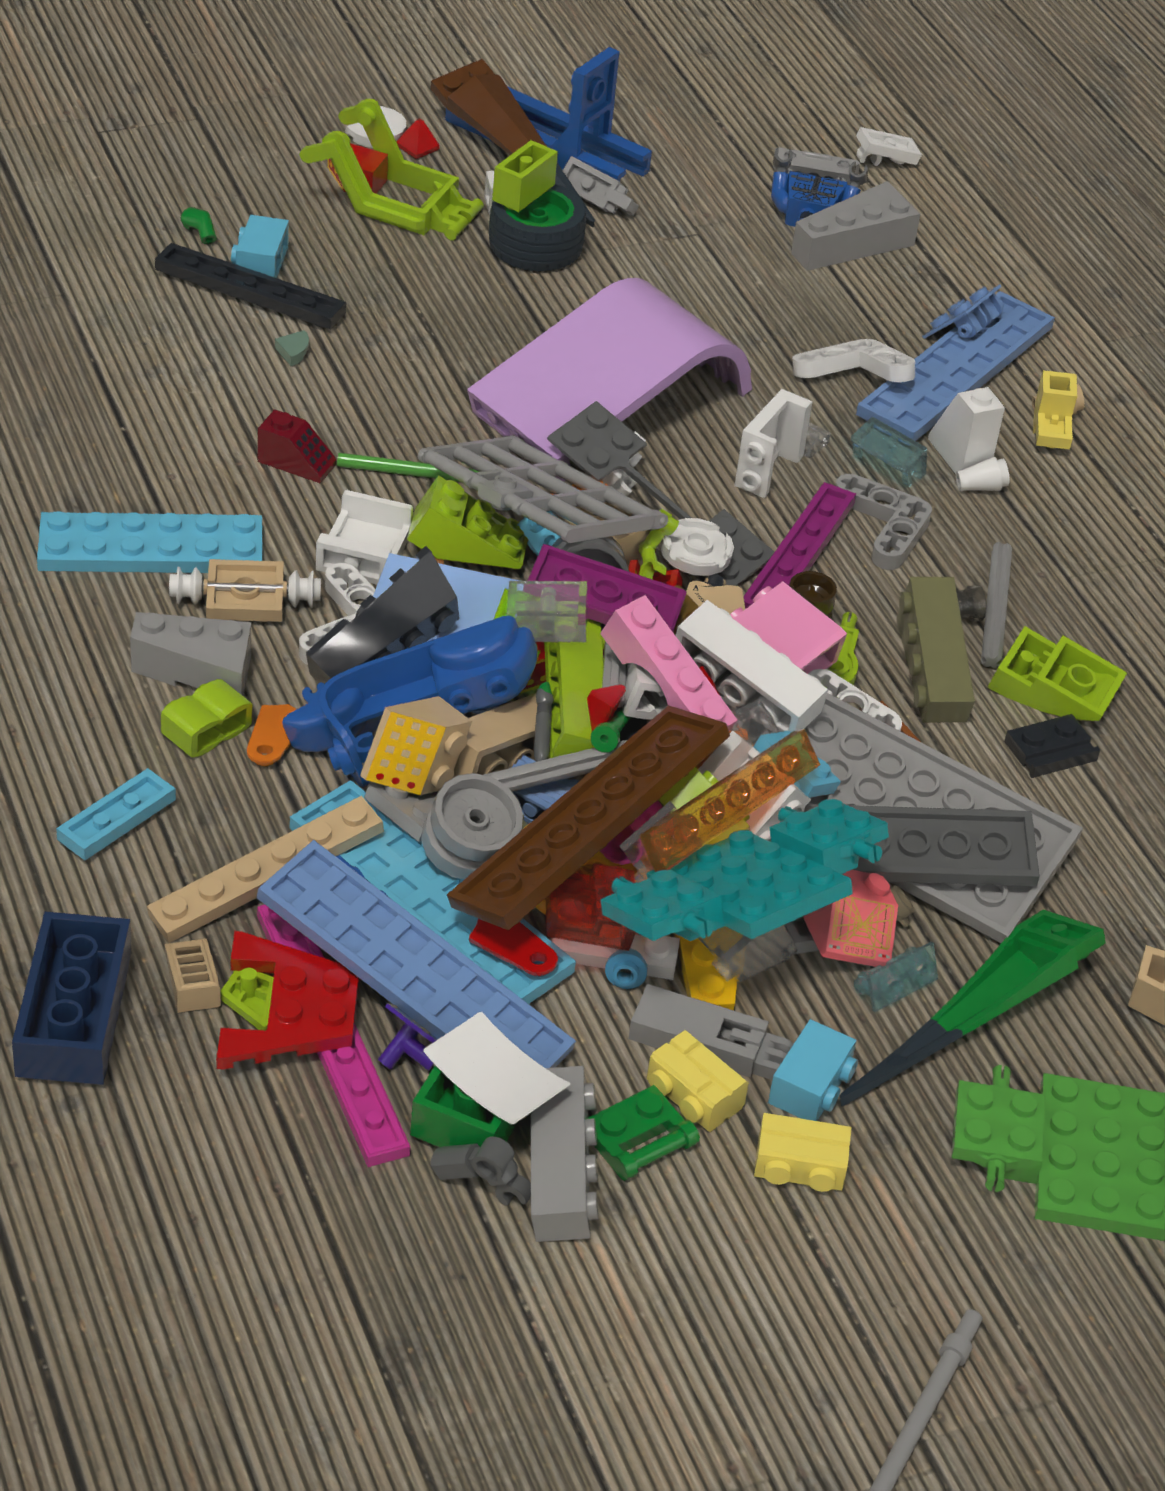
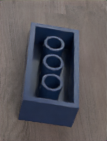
M44 911L12 1040L15 1077L104 1085L132 954L130 919Z

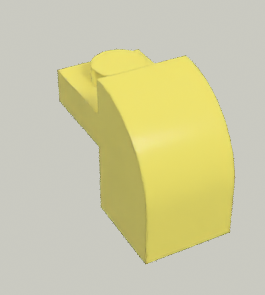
M1042 371L1033 420L1036 446L1070 450L1073 440L1072 414L1077 399V374Z

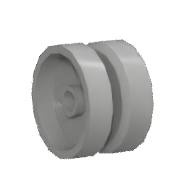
M476 773L458 775L445 782L423 823L421 841L425 854L436 868L451 877L464 880L521 831L523 812L517 797L506 785L493 777Z

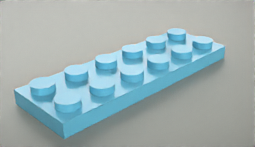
M41 512L37 554L38 571L177 573V568L180 567L182 573H192L194 568L197 567L200 573H208L209 559L262 561V515Z

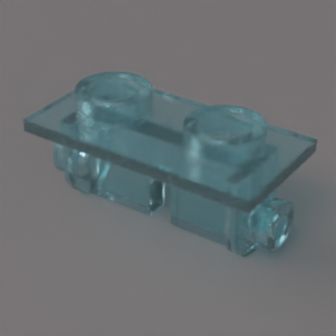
M929 942L918 948L911 946L904 953L887 961V965H879L869 971L860 972L857 979L854 980V987L860 995L867 994L871 996L872 1011L876 1012L938 979L934 943Z

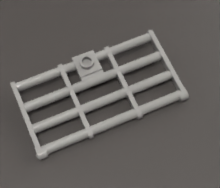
M515 435L422 448L418 453L419 461L430 464L463 482L465 486L477 490L478 496L490 502L493 508L503 511L512 510L514 513L522 515L559 535L562 540L568 543L665 527L668 522L666 514L658 510H652L618 492L617 489L607 486L570 467L564 461L557 460L528 445L524 440ZM509 452H513V453H515V454H517V455H519V456H521V457H523V458L529 460L530 462H532V463H534V464H530V463H528V462H526V461H524V460H522V459H520V458L514 456L513 454H511V453H509ZM481 456H486L507 468L503 469ZM453 460H458L479 472L475 473ZM554 476H559V477H561L562 479H564V480H566V481H568V482H570V483H572V484L578 486L579 488H581V489H583V490H579V489H577V488H575V487H573V486H571V485H569V484L563 482L562 480H560V479H558V478H556V477H554ZM527 480H531L555 494L552 495L542 490L541 488L527 482ZM603 502H608V503L612 504L613 506H615V507H617V508H619V509H621V510H623V511L629 513V514L632 515V516H627L626 514H624V513H622V512H620V511H618V510L612 508L611 506H609V505H607V504H605V503H603ZM579 506L589 511L590 513L602 518L603 521L594 518L593 516L581 511L576 507ZM546 511H552L576 525L572 526Z

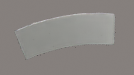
M482 1012L477 1013L423 1050L429 1059L464 1093L482 1107L510 1124H515L570 1086V1082L547 1070L520 1050Z

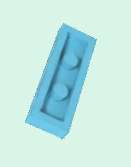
M147 768L57 827V840L85 861L175 801L176 788Z

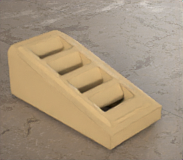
M207 939L165 944V954L177 1013L220 1007V985Z

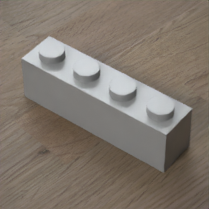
M584 1066L546 1068L558 1077L570 1082V1086L531 1112V1218L536 1242L591 1238L590 1220L598 1219L597 1192H590L589 1183L598 1181L596 1155H589V1146L597 1145L595 1118L588 1119V1110H596L594 1083H586Z

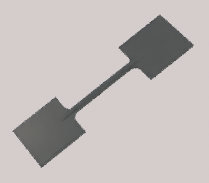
M595 401L547 437L549 442L591 478L601 481L614 470L622 469L679 519L692 518L630 465L629 459L646 447L647 443L599 402ZM725 509L709 520L720 527L719 532L723 533L724 536L727 533L732 538L734 545L729 566L722 572L713 574L722 576L726 580V585L739 586L764 566L774 554V551Z

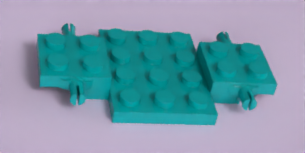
M837 799L824 800L818 804V807L806 812H798L791 807L785 806L778 813L780 823L770 827L771 842L753 834L751 831H735L727 839L715 844L702 845L696 849V852L682 858L665 861L661 867L647 872V879L642 882L633 883L621 876L619 879L615 878L612 883L614 894L600 899L602 915L652 941L671 933L692 941L699 937L706 938V935L709 937L713 931L724 926L753 939L853 894L852 880L843 875V873L857 868L860 857L871 863L878 862L881 859L882 848L874 844L889 838L888 822L876 818L866 811L843 804L842 801Z

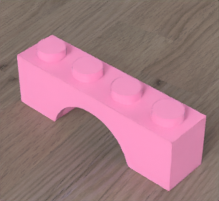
M646 595L615 610L600 634L621 663H634L646 669L660 685L669 706L725 722L730 731L738 721Z

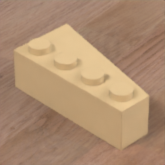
M536 693L469 718L472 724L467 734L466 746L460 752L455 765L454 777L472 773L484 775L512 768L514 763H517L518 759L521 760L523 755L535 760L534 739L538 706L536 703Z

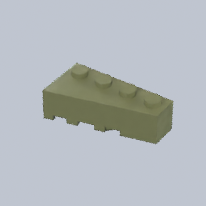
M910 577L906 591L900 593V609L896 620L914 687V705L916 708H919L922 723L967 722L975 699L954 577Z

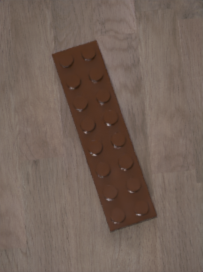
M668 705L447 894L451 908L509 930L728 739L730 733L727 724Z

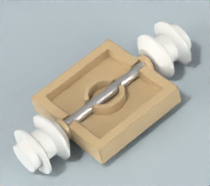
M209 559L208 579H204V582H202V574L197 567L194 568L191 575L183 574L180 567L177 568V574H170L169 596L176 597L177 604L180 603L182 597H191L193 604L196 605L202 598V590H204V595H207L206 618L282 622L283 597H287V592L288 600L294 608H296L299 600H307L310 608H313V601H320L321 578H313V571H311L308 578H300L297 570H294L289 577V585H287V581H283L284 561Z

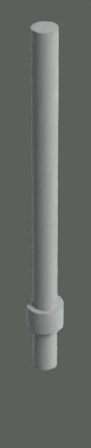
M972 1309L966 1310L955 1332L947 1335L939 1350L941 1358L869 1491H892L958 1366L965 1364L972 1351L971 1341L983 1320L979 1312Z

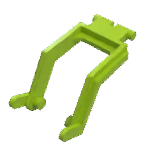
M364 99L356 106L344 108L338 115L339 120L344 125L360 123L373 149L388 154V180L432 194L420 208L373 193L350 145L349 136L341 131L329 132L323 137L322 143L305 146L300 151V158L305 163L331 159L356 213L421 235H425L432 229L444 233L449 240H455L484 207V203L478 198H475L473 201L462 198L458 192L459 177L405 160L379 103L375 99Z

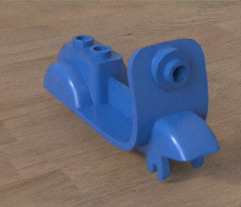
M502 616L355 666L337 674L325 684L322 682L318 683L316 687L317 692L312 693L309 687H305L302 695L306 705L284 717L282 721L283 728L293 748L305 752L328 750L334 770L342 769L345 776L351 775L357 784L364 789L369 786L370 782L360 776L363 769L362 763L366 761L374 739L372 733L377 731L385 707L437 696L441 697L462 714L501 706L519 695L526 687L537 663V644L530 628H518L514 617Z

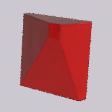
M422 119L416 120L396 141L400 149L415 159L440 149L439 143Z
M619 684L591 690L587 697L592 731L597 725L604 722L608 723L613 717L626 692L625 686Z

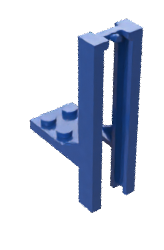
M608 47L573 72L571 77L572 96L568 107L570 114L510 87L508 88L546 146L558 151L557 163L562 170L572 156L620 182V179L626 175V169L642 177L650 172L652 150L611 133L620 51ZM446 109V121L490 140Z

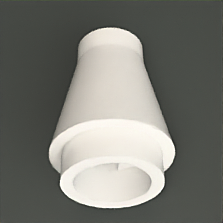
M992 457L964 470L956 471V483L959 491H1001L1002 487L1009 486V471L1006 461L1004 459L997 460L995 457Z

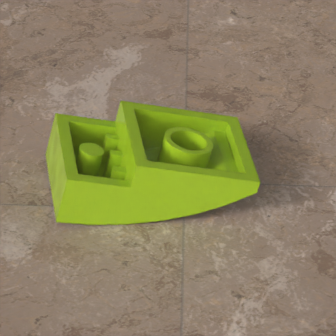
M1024 626L987 688L1008 699L1044 713L1060 717L1073 714L1077 720L1100 721L1127 672L1064 635L1055 644Z

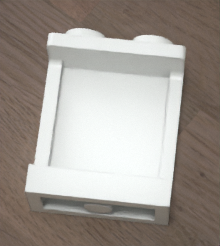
M781 389L747 425L742 433L735 480L736 487L765 498L769 494L775 459L780 456L795 463L801 460L804 455L813 401Z
M345 490L342 495L341 512L329 535L321 533L316 542V570L326 572V569L332 564L347 563L354 566L369 583L378 584L389 553L402 555L408 543L406 539L413 518V506Z
M734 731L730 733V737L718 746L698 769L701 774L708 770L723 787L719 793L729 804L736 800L750 816V819L746 821L750 826L749 831L770 842V827L780 823L778 819L780 809L788 806L798 812H804L805 806L811 801L807 795L758 750Z

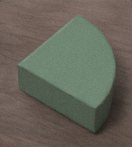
M305 330L275 338V349L290 366H294L303 360V356L309 348V336Z

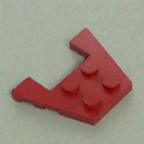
M234 931L231 971L253 968L261 973H274L267 1030L221 1028L216 1057L217 1069L233 1068V1062L253 1058L255 1064L271 1061L272 1055L296 1051L297 1056L352 1046L359 977L341 963L246 932Z

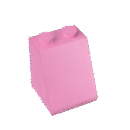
M783 581L773 589L770 586L762 589L754 597V603L745 610L738 608L730 614L734 620L746 629L757 633L766 644L777 652L789 657L793 664L807 674L815 669H828L836 663L847 635L842 627Z

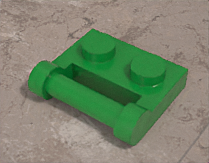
M655 1085L588 1117V1119L595 1118L597 1145H594V1147L623 1181L636 1176L638 1169L681 1147L688 1149L700 1142L696 1126L690 1120H684ZM667 1130L669 1132V1134L647 1144L646 1146L632 1153H629L627 1151L658 1136L659 1134Z

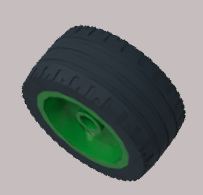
M556 184L520 212L508 209L504 205L493 201L489 219V243L491 250L503 262L524 270L551 271L571 265L580 256L584 244L586 229V208L584 202L570 189Z

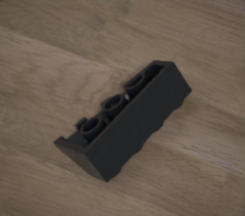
M427 546L415 555L419 561L407 572L400 568L389 578L393 584L378 598H374L372 595L367 597L360 604L361 606L351 622L343 619L306 652L309 673L318 683L322 682L325 684L337 674L355 666L425 643L440 632H446L451 629L456 621L459 620L457 596Z

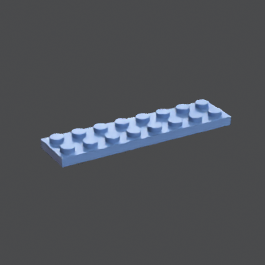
M999 291L996 296L1003 302V312L993 319L991 323L986 325L972 338L960 336L958 328L955 326L914 359L915 378L907 382H891L887 380L858 403L856 415L869 421L872 425L878 426L896 435L898 438L913 444L935 426L957 393L982 387L1051 330L1055 317Z
M315 840L310 842L258 888L257 899L437 1039L443 1037L477 1013L482 1012L513 1044L544 1068H556L573 1050L576 1043L575 1039Z

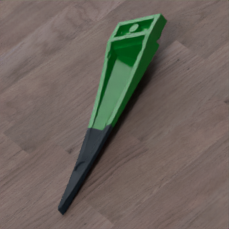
M1044 909L1018 924L1010 936L1004 939L978 971L928 1022L892 1054L840 1094L841 1106L852 1102L1077 970L1078 960L1087 958L1091 952L1106 944L1104 929Z

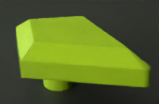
M253 968L234 971L220 990V1000L258 1030H267L274 977L257 972Z

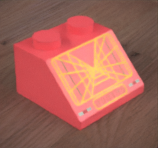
M856 870L845 872L843 875L852 880L853 894L803 916L806 925L822 957L887 969L892 959L898 904L890 890V885L884 876L877 873H866Z

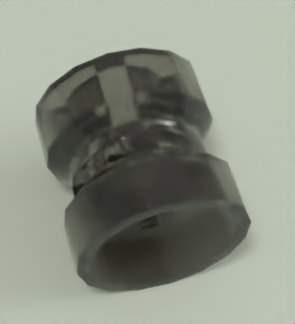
M980 585L967 586L964 590L956 588L961 619L966 618L970 622L983 621L986 615V597L983 588Z

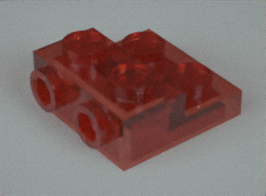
M594 863L590 875L579 873L571 875L546 898L547 937L629 951L635 935L640 934L602 915L600 899L614 894L612 883L615 878L619 879L621 876L633 883H639L635 881L634 870Z

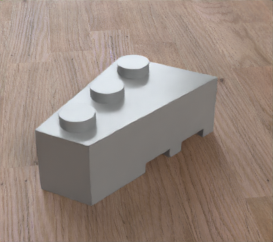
M136 612L130 636L131 672L173 686L181 682L196 688L210 681L222 679L244 696L251 661V622Z

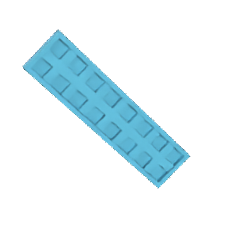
M350 780L290 816V829L293 831L361 795L364 798L366 792ZM367 801L382 819L384 832L340 854V856L351 866H356L372 885L385 892L389 898L528 1004L575 972L576 961L523 918L520 922L557 953L558 964L556 968L544 976H533L470 943L469 935L475 928L478 918L451 908L447 898V894L460 884L463 879L451 877L436 868L425 854L422 841H416ZM535 961V962H533V963H534V964H543L544 962Z

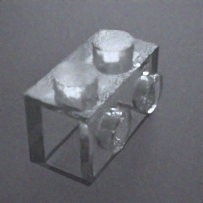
M509 581L506 615L515 618L518 628L526 627L530 629L535 642H586L588 622L587 581Z

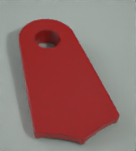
M478 919L475 928L469 935L470 943L533 976H544L552 972L558 964L557 953L521 922L506 930ZM535 961H541V962H544V963H543V964H534L533 962H535Z

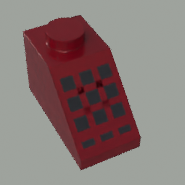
M274 409L258 427L257 462L320 484L337 465V458L305 419Z

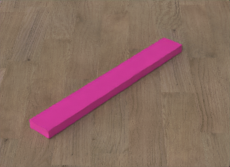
M257 906V918L267 940L324 958L318 945L268 906ZM354 1023L352 1046L317 1052L365 1163L367 1167L410 1156L411 1146Z

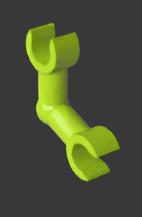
M663 509L659 511L668 516L666 526L652 529L638 547L643 561L639 575L652 580L655 571L664 576L666 575V566L657 561L655 550L664 536L674 533L679 525V521Z

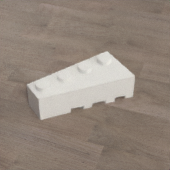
M706 600L677 627L676 637L698 667H704L708 676L713 680L717 691L723 694L725 703L734 708L744 705L750 709L752 717L774 728L778 732L790 731L796 735L822 712L828 689L816 677L805 673L793 664L789 657L777 652L762 641L757 633L746 629L734 620L726 610L718 608L709 600Z

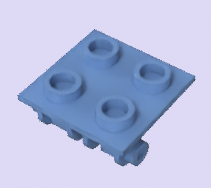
M999 284L989 291L984 286L969 296L971 301L961 299L947 309L950 315L945 312L930 322L933 328L922 337L925 339L954 322L960 336L972 338L1003 312V302L995 294L1002 286Z

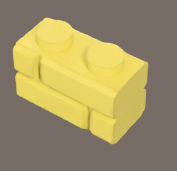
M686 1030L672 1038L669 1044L665 1043L650 1056L647 1080L650 1086L655 1085L664 1096H667L679 1106L682 1115L692 1123L698 1122L707 1131H713L724 1123L726 1118L729 1119L742 1110L745 1105L749 1082Z
M763 1113L754 1177L765 1178L773 1184L790 1182L809 1185L812 1189L821 1192L832 1189L842 1191L848 1167L851 1127Z

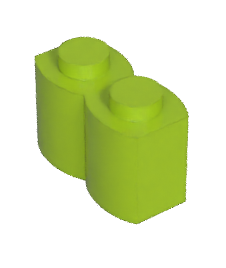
M216 679L200 685L193 695L184 696L169 702L161 712V733L191 758L199 757L214 749L221 741L230 740L244 732L252 724L253 703L224 680Z

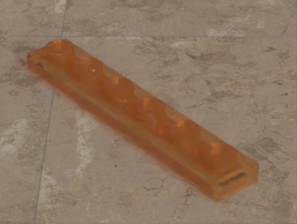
M805 729L791 732L641 833L639 838L654 871L670 870L777 796L789 785L794 784L820 766Z

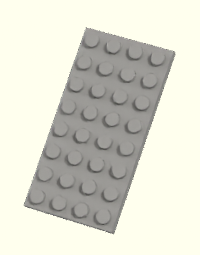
M827 693L822 712L798 734L804 741V746L815 757L828 763L831 772L841 781L834 794L811 797V801L808 804H819L824 800L837 799L842 801L843 804L858 806L1032 811L1040 875L1037 886L890 882L1000 943L1006 937L1008 938L1014 928L1024 920L1081 836L1083 827ZM772 728L768 734L777 733L778 731Z

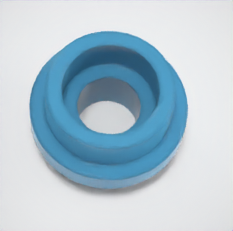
M631 948L617 950L608 958L605 967L608 980L616 987L622 989H633L640 986L645 981L648 971L647 963L643 956ZM621 969H628L632 973L622 972Z

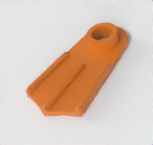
M290 704L261 706L247 746V756L250 760L260 766H270L281 759L291 745L283 728L282 721L289 713L297 710Z

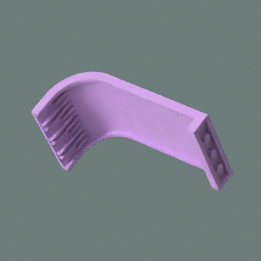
M627 278L614 282L598 292L469 387L467 391L473 413L503 437L515 435L524 440L528 445L557 460L564 461L570 466V459L549 442L547 437L595 401L599 402L622 422L698 364L702 367L706 363L714 368L716 378L721 376L723 383L730 380L736 384L738 394L742 397L752 390L748 359L739 347L649 282L640 278ZM554 476V477H556V478L562 480L563 482L565 481L564 479H562V478L559 477V476Z

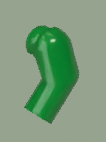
M190 207L182 212L180 216L182 225L190 230V227L198 229L203 244H211L217 240L208 211Z

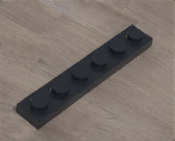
M170 243L155 258V270L198 284L201 287L225 293L230 297L254 303L260 307L269 308L289 317L310 322L318 327L331 330L346 313V301L174 243Z

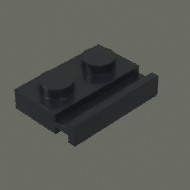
M1073 714L1008 730L1004 740L1021 765L1029 768L1031 778L1095 762L1098 760L1100 753L1099 747H1093L1090 743L1091 737Z

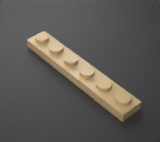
M361 795L147 905L148 916L167 942L171 943L256 899L258 888L313 840L333 855L338 856L384 832L383 821Z

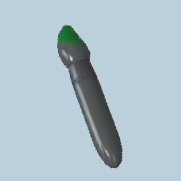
M549 682L542 683L536 693V703L538 705L534 739V758L536 762L548 759L550 752L551 706L554 703Z

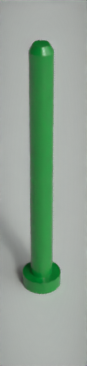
M622 707L618 709L608 723H600L592 731L591 743L598 751L610 752L619 744L620 732L632 718L624 715Z

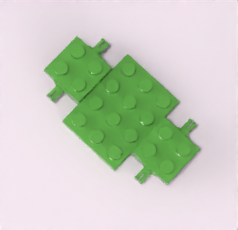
M1002 1065L995 1066L992 1069V1085L959 1080L956 1090L951 1158L971 1161L986 1167L987 1178L985 1187L989 1191H992L994 1182L995 1192L1002 1191L1005 1188L1004 1179L1036 1184L1034 1219L1165 1241V1093L1043 1073L1040 1093L1016 1090L1009 1087L1011 1075L1009 1067L1004 1066L1001 1077Z

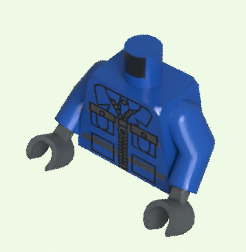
M777 148L773 157V165L777 172L773 173L771 199L779 212L785 214V224L795 227L797 221L859 194L861 191L859 185H863L868 180L867 165H865L863 173L855 174L856 162L851 163L849 166L850 185H847L848 182L790 171L788 174L786 169L791 165L793 152L789 149L788 159L783 160L778 157L779 148Z

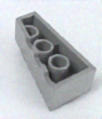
M886 181L797 221L791 254L808 271L915 245L920 213Z

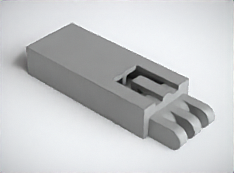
M650 984L646 985L631 1019L628 1037L629 1040L659 1048L665 1043L669 1044L672 1038L686 1030L738 1074L750 1078L754 1074L773 1080V1075L793 1046L789 1039L767 1033L769 1021Z

